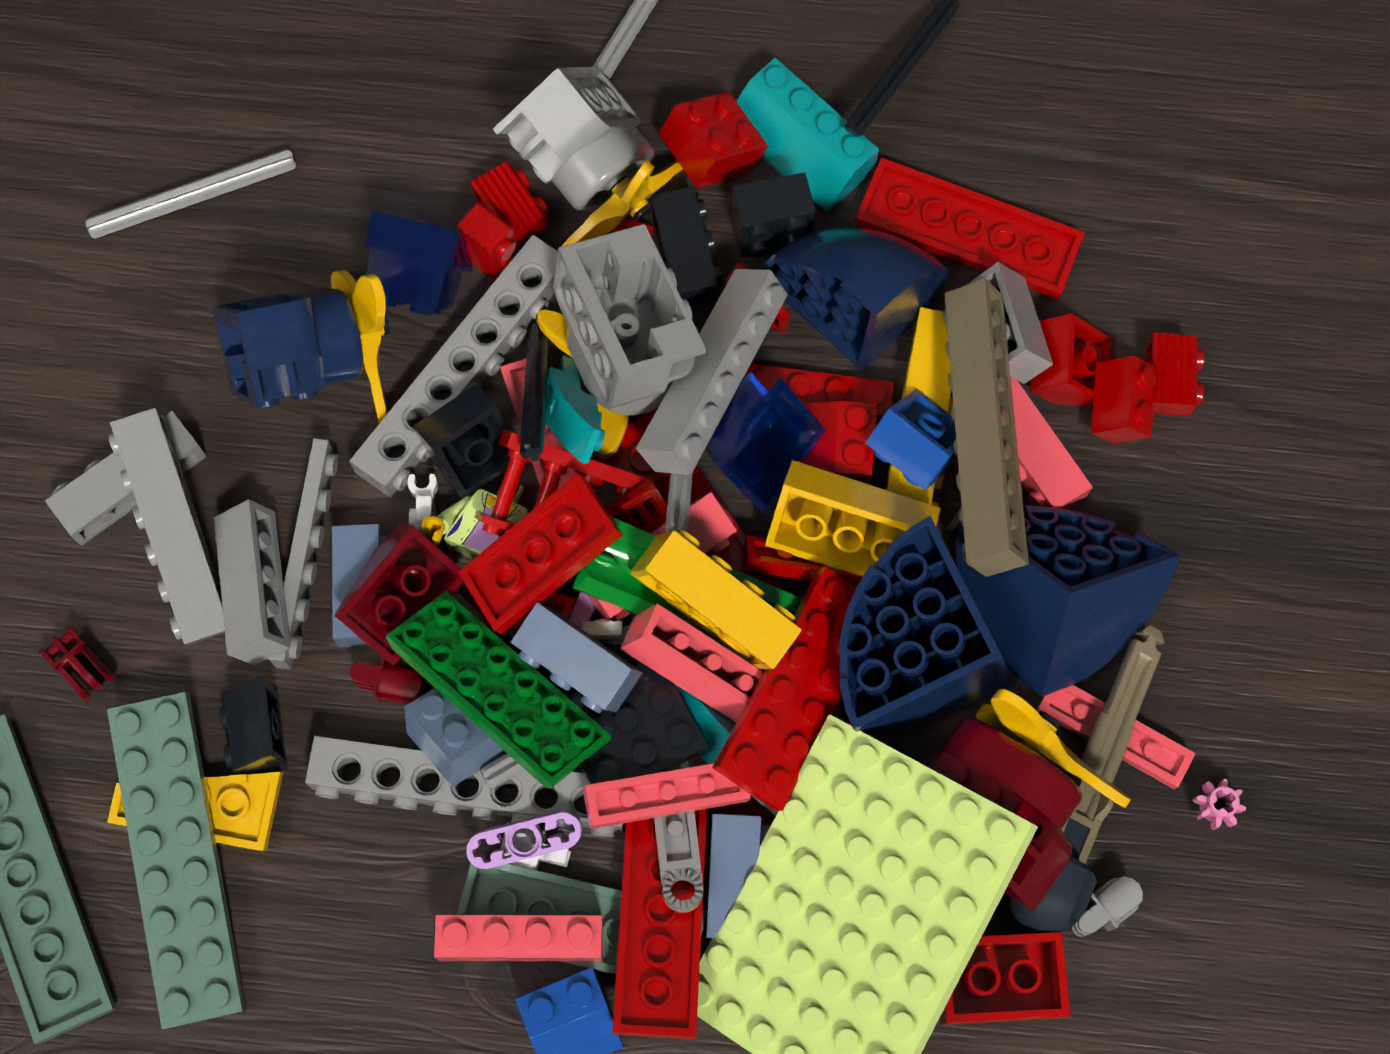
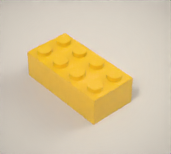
M792 460L765 546L776 550L780 549L792 553V555L863 577L871 565L874 566L878 559L889 549L888 546L913 525L931 516L935 526H937L941 508Z
M673 530L657 535L629 573L731 652L758 669H774L802 631L793 623L795 620L794 615L778 604L774 607L769 605L761 598L764 595L761 589L748 580H744L742 583L730 574L732 568L729 564L716 555H712L709 558L698 549L700 546L699 541L686 531L680 530L677 533Z

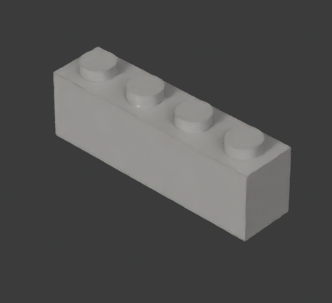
M171 411L163 416L182 473H185L207 456L174 412ZM112 453L103 460L100 459L92 462L85 468L82 475L72 482L59 485L53 491L52 496L45 500L69 535L81 546L133 510V507L138 506L134 493H128L122 482L120 471L125 470L121 455L115 456Z
M248 499L214 517L227 655L256 665L289 649L290 640L275 511Z

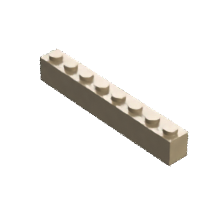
M983 278L946 292V309L943 311V318L948 329L946 351L950 358L951 366L948 381L953 391L954 406L951 407V416L956 428V439L953 446L959 465L956 482L961 492L962 508L959 509V518L964 527L965 543L962 544V554L969 566L985 577L1028 565L1029 561L1003 295L989 281Z

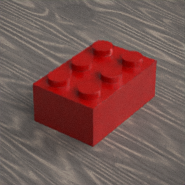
M1062 932L982 936L940 1016V1025L1047 1020L1071 1017Z

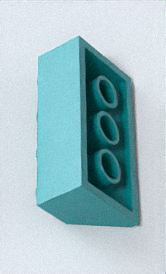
M776 58L748 82L737 99L738 105L768 145L761 158L781 176L805 172L813 203L825 215L875 170L879 149L864 135L854 137L852 133L845 130L847 120Z

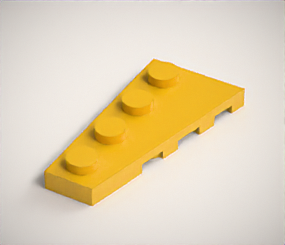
M283 772L204 777L216 843L267 851ZM116 783L107 823L127 826L120 784Z

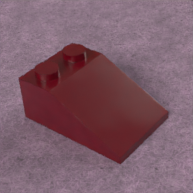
M399 522L374 551L335 612L334 617L389 664L394 666L401 657L392 649L386 639V635L447 591L452 596L464 582L458 573L461 568L413 525Z

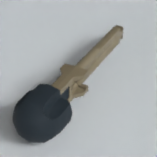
M1151 625L1145 626L1136 632L1137 635L1142 637L1141 641L1136 639L1130 641L1102 713H1099L1081 757V760L1087 766L1112 784L1134 731L1133 725L1162 655L1155 646L1164 644L1162 632ZM1075 775L1069 776V778L1081 790L1082 801L1061 829L1072 845V855L1069 862L1034 912L1007 895L1012 916L1033 933H1063L1076 924L1086 911L1097 883L1095 875L1089 870L1086 861L1101 823L1111 810L1114 802Z

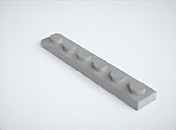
M313 438L283 586L290 648L269 658L276 668L291 670L293 659H299L302 650V637L298 636L301 622H306L309 614L310 602L309 599H306L308 585H313L316 579L317 564L313 562L315 549L321 548L324 538V527L320 525L322 513L328 512L331 503V490L327 489L329 478L336 475L338 467V455L334 454L328 440Z

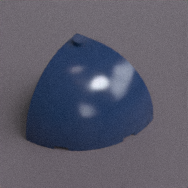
M855 227L825 229L802 236L779 249L759 268V270H771L788 294L785 302L862 372L917 319L920 307L929 308L942 295L948 277V269L943 264L910 242L882 231Z
M1034 505L1024 506L1028 565L985 577L969 566L964 560L962 554V544L965 543L964 527L961 524L960 518L956 539L957 569L985 621L1007 669L1040 697L1069 687L1091 676L1110 662L1137 635L1136 632L1141 630L1163 598L1176 570L1180 554L1140 532H1137L1135 537L1115 530L1116 523L1110 520L1066 509Z
M931 516L913 525L888 546L889 549L864 574L847 608L839 643V680L845 710L853 730L856 732L862 731L868 735H881L913 728L961 710L996 693L999 689H1005L1013 685L1004 659Z

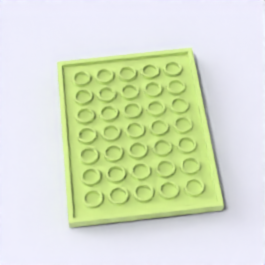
M829 714L799 771L798 782L783 811H778L760 845V853L752 872L746 879L742 890L717 935L711 939L700 960L697 1016L752 1054H921L1038 826L862 731H854L851 725Z

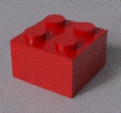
M729 91L675 105L658 133L697 189L750 174L768 147Z

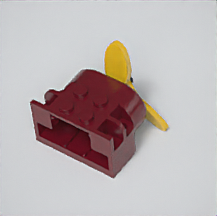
M999 689L992 697L991 704H983L976 713V718H963L942 746L940 752L929 755L922 764L1038 826L1004 892L1034 912L1070 860L1072 845L1061 829L1082 801V792L1079 787L1053 764L1080 778L1121 807L1126 808L1131 799L1119 788L1087 766L1066 747L1057 734H1055L1060 727L1058 721L1043 711L1038 713L1016 694L1005 689Z

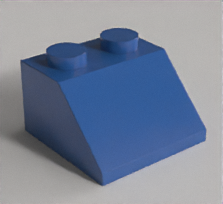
M917 389L887 410L865 442L873 449L874 454L880 460L891 463L903 473L904 478L909 483L924 490L934 484L957 458L953 446L956 439V428L952 416Z
M593 968L515 999L536 1054H610L624 1048L619 1035H612L613 1019Z

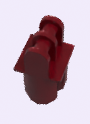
M68 625L66 627L67 632L60 638L55 636L52 639L54 643L46 650L41 648L39 653L51 665V668L58 672L78 696L87 703L92 699V696L71 674L72 672L77 671L97 692H100L104 686L84 664L87 660L109 682H112L116 676L94 653V650ZM76 640L78 644L69 650L67 647ZM63 652L65 655L56 662L54 658Z
M382 658L380 666L358 662L350 668V677L360 689L372 691L378 703L384 700L408 705L426 694L424 678L410 666L401 664L392 666Z

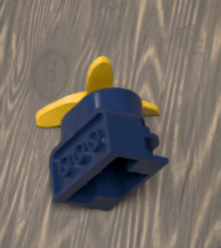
M341 270L331 274V288H321L296 294L279 293L212 306L232 395L250 403V405L256 406V408L279 404V398L294 397V400L317 396L316 390L323 389V386L357 379L360 377L364 365L370 382L379 424L388 414L380 374L379 349L381 336L390 334V326L385 314V293L382 283L376 275L361 276L356 282L348 271Z

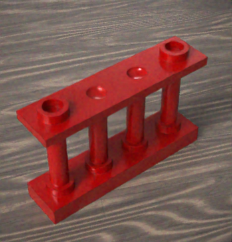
M503 430L499 444L509 448L507 456H510V460L492 513L489 515L476 510L474 515L475 519L484 523L482 530L498 536H502L506 533V530L508 531L516 524L506 520L525 462L530 463L531 460L530 458L523 459L520 455L521 435L507 430ZM544 443V451L540 453V459L546 460L543 468L547 470L534 508L556 491L561 474L566 475L568 468L581 472V475L585 477L594 492L597 486H602L603 480L617 484L615 492L618 494L615 501L648 480V478L590 459L588 464L582 463L569 451ZM622 514L619 515V516H617V517H615L616 519H618V520H620V521H623V522L625 521V519H624V517L622 516Z

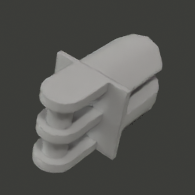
M1125 876L1113 878L1105 882L1092 893L1088 903L1089 908L1086 909L1079 921L1071 927L1073 934L1078 937H1084L1097 931L1102 926H1104L1107 932L1118 928V925L1130 917L1142 902L1143 891L1140 884L1134 879Z

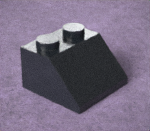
M261 677L224 693L225 706L219 708V715L223 730L228 729L229 744L224 745V757L227 767L232 768L233 772L237 775L263 774L287 770L288 765L279 694Z

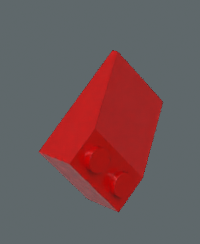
M830 401L762 407L756 480L785 482L791 462L794 460L869 485L872 478L874 452L865 442L876 428L877 404Z

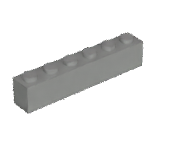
M734 270L699 333L706 348V353L695 357L693 369L688 375L673 380L636 447L655 472L681 475L692 474L788 295L771 270Z
M153 408L110 422L113 433L108 434L109 443L114 455H121L125 466V470L120 471L122 482L128 493H134L138 506L133 507V514L139 529H146L150 543L145 544V550L151 565H158L162 580L157 581V585L164 603L170 602L174 617L170 618V625L177 640L182 638L184 644L191 645L224 634L221 586L163 413Z

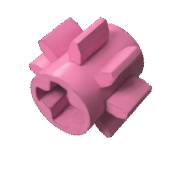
M1227 779L1220 781L1216 789L1209 781L1203 784L1202 790L1206 795L1193 798V802L1199 804L1201 812L1196 818L1198 820L1205 818L1211 821L1212 830L1219 828L1222 820H1224L1228 827L1236 825L1237 820L1233 814L1246 811V807L1240 805L1238 797L1243 791L1241 789L1234 791L1229 788ZM1222 799L1225 806L1217 810L1214 807V803Z

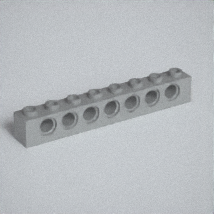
M534 235L530 237L350 459L349 462L357 475L390 498L396 490L402 491L408 485V477L410 474H413L412 470L420 461L425 462L430 457L417 433L411 428V424L417 419L426 418L475 384L482 389L480 385L488 375L494 376L500 370L504 362V355L511 347L516 348L520 345L526 335L528 325L533 319L537 321L538 311L547 310L548 300L555 293L554 277L558 255L557 250ZM532 279L541 282L533 288L524 286L527 281ZM507 307L519 309L514 315L502 314V311ZM487 334L497 336L493 342L488 344L479 341L482 336ZM471 362L474 364V367L467 372L456 370L461 363ZM441 390L452 392L450 397L445 400L434 399L435 394ZM395 447L406 449L399 458L387 457L389 451Z
M314 736L305 783L311 789L316 790V796L339 799V793L355 795L354 801L376 805L378 804V799L393 800V806L401 809L417 810L418 804L433 806L432 811L438 814L456 815L457 810L472 811V817L480 820L495 821L496 815L512 817L511 823L559 810H570L580 817L583 827L590 828L588 815L581 814L575 809L576 801L584 796L583 787L590 785L584 773L571 772L551 789L544 787L524 769L500 785L489 788L481 776L480 769L465 779H474L479 782L477 793L472 797L464 798L458 793L462 782L452 787L420 750ZM348 764H360L361 772L355 780L344 781L342 779V772ZM391 768L400 770V778L395 785L390 787L381 785V776L386 770ZM427 774H436L440 779L438 787L431 792L421 791V779ZM509 784L518 788V796L514 801L502 803L497 799V794L501 787ZM544 790H552L558 795L556 804L548 809L541 808L536 804L537 796ZM558 819L559 824L554 828V830L571 832L574 830V825H566L564 819ZM624 823L590 829V834L601 837H614V831L623 832Z

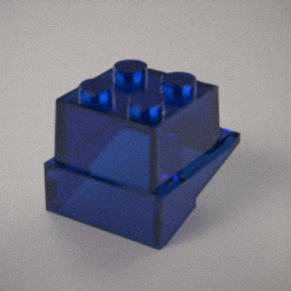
M377 211L371 212L364 245L371 248L366 275L374 274L380 279L387 306L396 307V304L405 306V303L411 304L410 311L432 316V313L440 315L441 310L453 309L463 271L472 272L473 264L465 250L467 243L461 232L441 228V226L431 223L425 224Z
M750 372L742 379L705 450L718 468L765 515L780 498L792 460L802 463L826 429L781 377L778 378L768 391Z

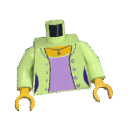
M519 483L506 520L518 523L529 513L527 508L517 504L524 490V487ZM479 489L473 496H466L445 509L438 516L424 518L419 532L422 534H433L431 542L435 546L440 544L442 535L446 534L444 540L449 550L474 559L501 537L482 530L484 523L474 518L476 510L491 515L498 493L494 495Z

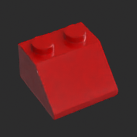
M1072 313L1039 321L1053 365L1029 380L1030 391L1050 403L1093 407L1096 363L1112 360L1113 338Z

